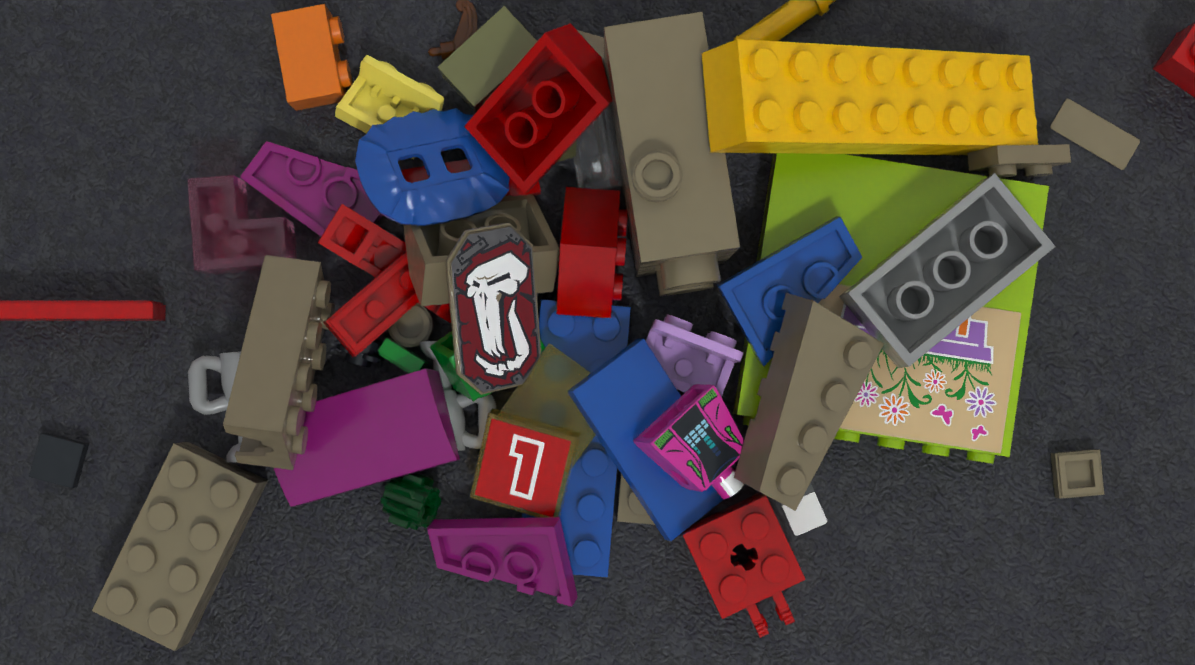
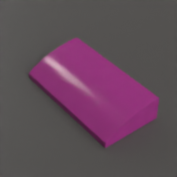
M426 368L316 401L314 411H306L303 426L308 427V440L304 454H297L294 470L274 468V471L290 507H296L460 460L439 371Z

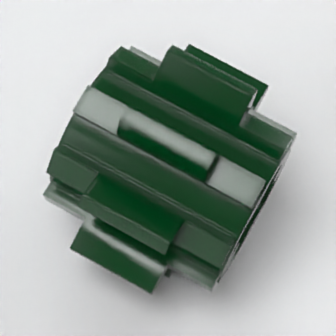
M415 473L397 477L387 482L384 487V494L381 497V504H383L382 511L390 515L388 522L405 529L417 530L421 526L424 528L428 527L432 519L436 518L438 507L441 505V498H439L440 490L432 487L434 480Z

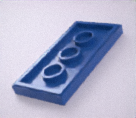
M644 338L636 339L567 391L665 540H674L724 500L712 485L703 492L688 490L682 487L633 442L681 397Z

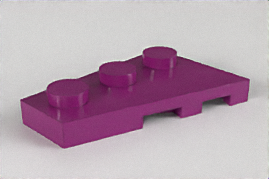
M268 141L265 142L240 176L241 179L319 236H322L341 203L374 224H377L383 216L369 200L361 184L358 170L331 163Z

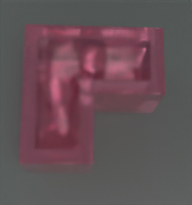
M235 175L187 179L195 271L211 275L262 270L265 255L297 259L294 222L285 217L249 220L245 181Z

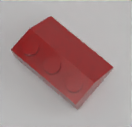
M571 23L545 32L464 126L524 194L537 184L613 102L602 57Z

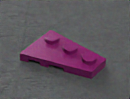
M560 517L434 519L427 528L435 562L439 569L484 582H489L494 578L515 584L519 592L534 595L535 591L553 595L557 597V603L571 607L578 597Z

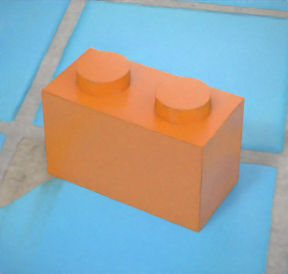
M325 4L271 14L287 103L296 111L339 103L346 94V88L351 87L353 84L348 61H341L338 44L345 41L339 16L332 17Z

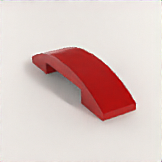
M342 203L317 242L374 277L378 276L406 252L405 242ZM449 303L424 306L451 323Z

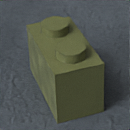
M503 6L437 68L441 76L476 113L535 45L537 40Z

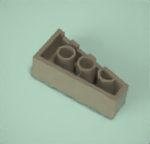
M786 293L782 309L786 310L780 332L775 331L770 348V350L774 351L767 378L762 377L757 393V395L761 396L756 418L750 419L734 478L796 511L884 343L817 302Z

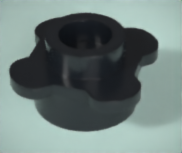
M375 339L356 357H352L342 344L338 343L337 349L346 352L345 360L363 367H371L372 362L379 363L380 360L384 361L385 359L379 355L380 352L378 350L383 342Z

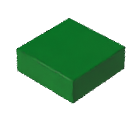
M385 338L378 350L380 356L407 373L426 369L429 365L428 361L390 338Z

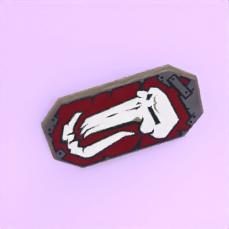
M509 222L465 230L445 260L456 374L482 395L523 385L541 357L533 244Z

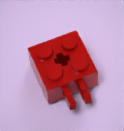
M759 492L692 524L681 533L722 619L746 608L758 636L761 638L768 635V624L763 614L759 612L756 603L771 596L779 619L785 625L795 622L782 591L806 579L766 495ZM739 544H742L747 550H753L752 556H748L750 560L744 565H741L739 561L731 563L730 559L731 555H736L733 549Z

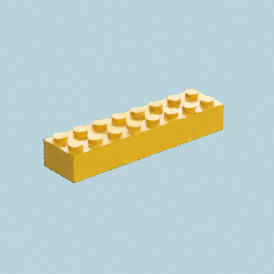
M736 39L702 53L710 153L968 155L970 152L996 145H1038L1030 56Z

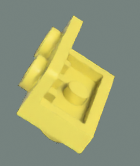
M366 55L361 61L359 76L336 106L335 117L367 134L372 125L384 124L393 117H404L413 111L420 113L432 109L442 111L444 97L438 94L431 86L425 83H418L398 72L391 64L378 61Z

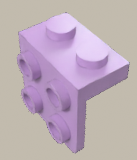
M667 314L664 321L655 319L648 333L646 343L675 388L685 393L694 384L714 385L722 397L734 363L740 362L743 356V352L734 349L737 341L713 331L707 333L706 338L691 332L692 323Z

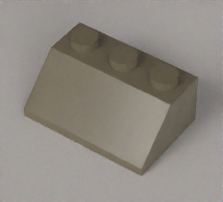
M534 195L504 196L498 204L482 213L447 223L427 226L403 225L409 275L420 305L430 306L449 303L445 260L465 230L507 222L533 244L536 293L553 292L560 248Z

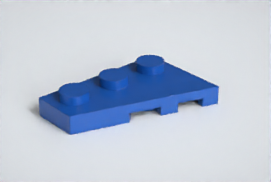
M836 216L717 284L719 291L762 366H765L774 354V351L770 350L775 331L780 332L786 312V310L782 309L786 293L819 303L833 291L861 260L862 255L841 217Z

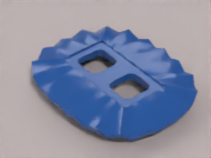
M457 108L444 112L432 109L424 113L413 111L404 117H393L384 124L372 125L367 134L359 139L355 162L361 184L372 205L380 214L399 224L427 226L464 219L482 213L494 207L503 199L509 191L510 177L464 127L473 115L463 114ZM455 148L462 149L471 169L459 173H450L445 166L441 152ZM413 157L420 158L423 161L429 178L413 183L407 182L403 177L398 161Z

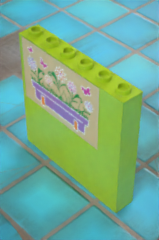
M773 153L757 261L836 216L841 217L862 258L833 291L818 304L870 335L839 296L988 176L847 154ZM999 178L1043 231L1049 186ZM1038 262L911 366L897 368L883 349H881L834 439L859 443L860 434L878 436L877 446L904 450L905 441L923 444L921 453L949 457L950 448L967 450L966 460L994 464L995 455L1010 457ZM746 337L744 339L743 356L733 414L744 415L743 425H749L750 419L756 418L761 396L757 395L762 377L767 378L772 361L771 358L765 366H762Z

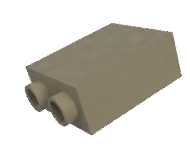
M703 12L604 27L603 65L613 100L609 107L625 208L628 212L627 221L636 277L656 274L660 296L678 295L714 288L713 283L721 281L718 264H724L740 248L725 153H710L702 53L708 51ZM663 150L669 152L676 157L682 167L683 179L678 192L664 202L645 200L636 192L632 183V172L636 161L649 151Z

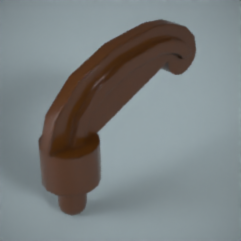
M458 0L456 2L457 10L463 14L454 40L440 42L441 47L430 48L428 50L430 56H442V60L447 59L477 31V13L470 1Z

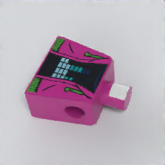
M694 384L633 440L638 448L682 487L688 490L703 492L712 485L722 499H727L736 494L744 485L743 482L734 478L735 470L732 467L740 457L744 439L714 385Z

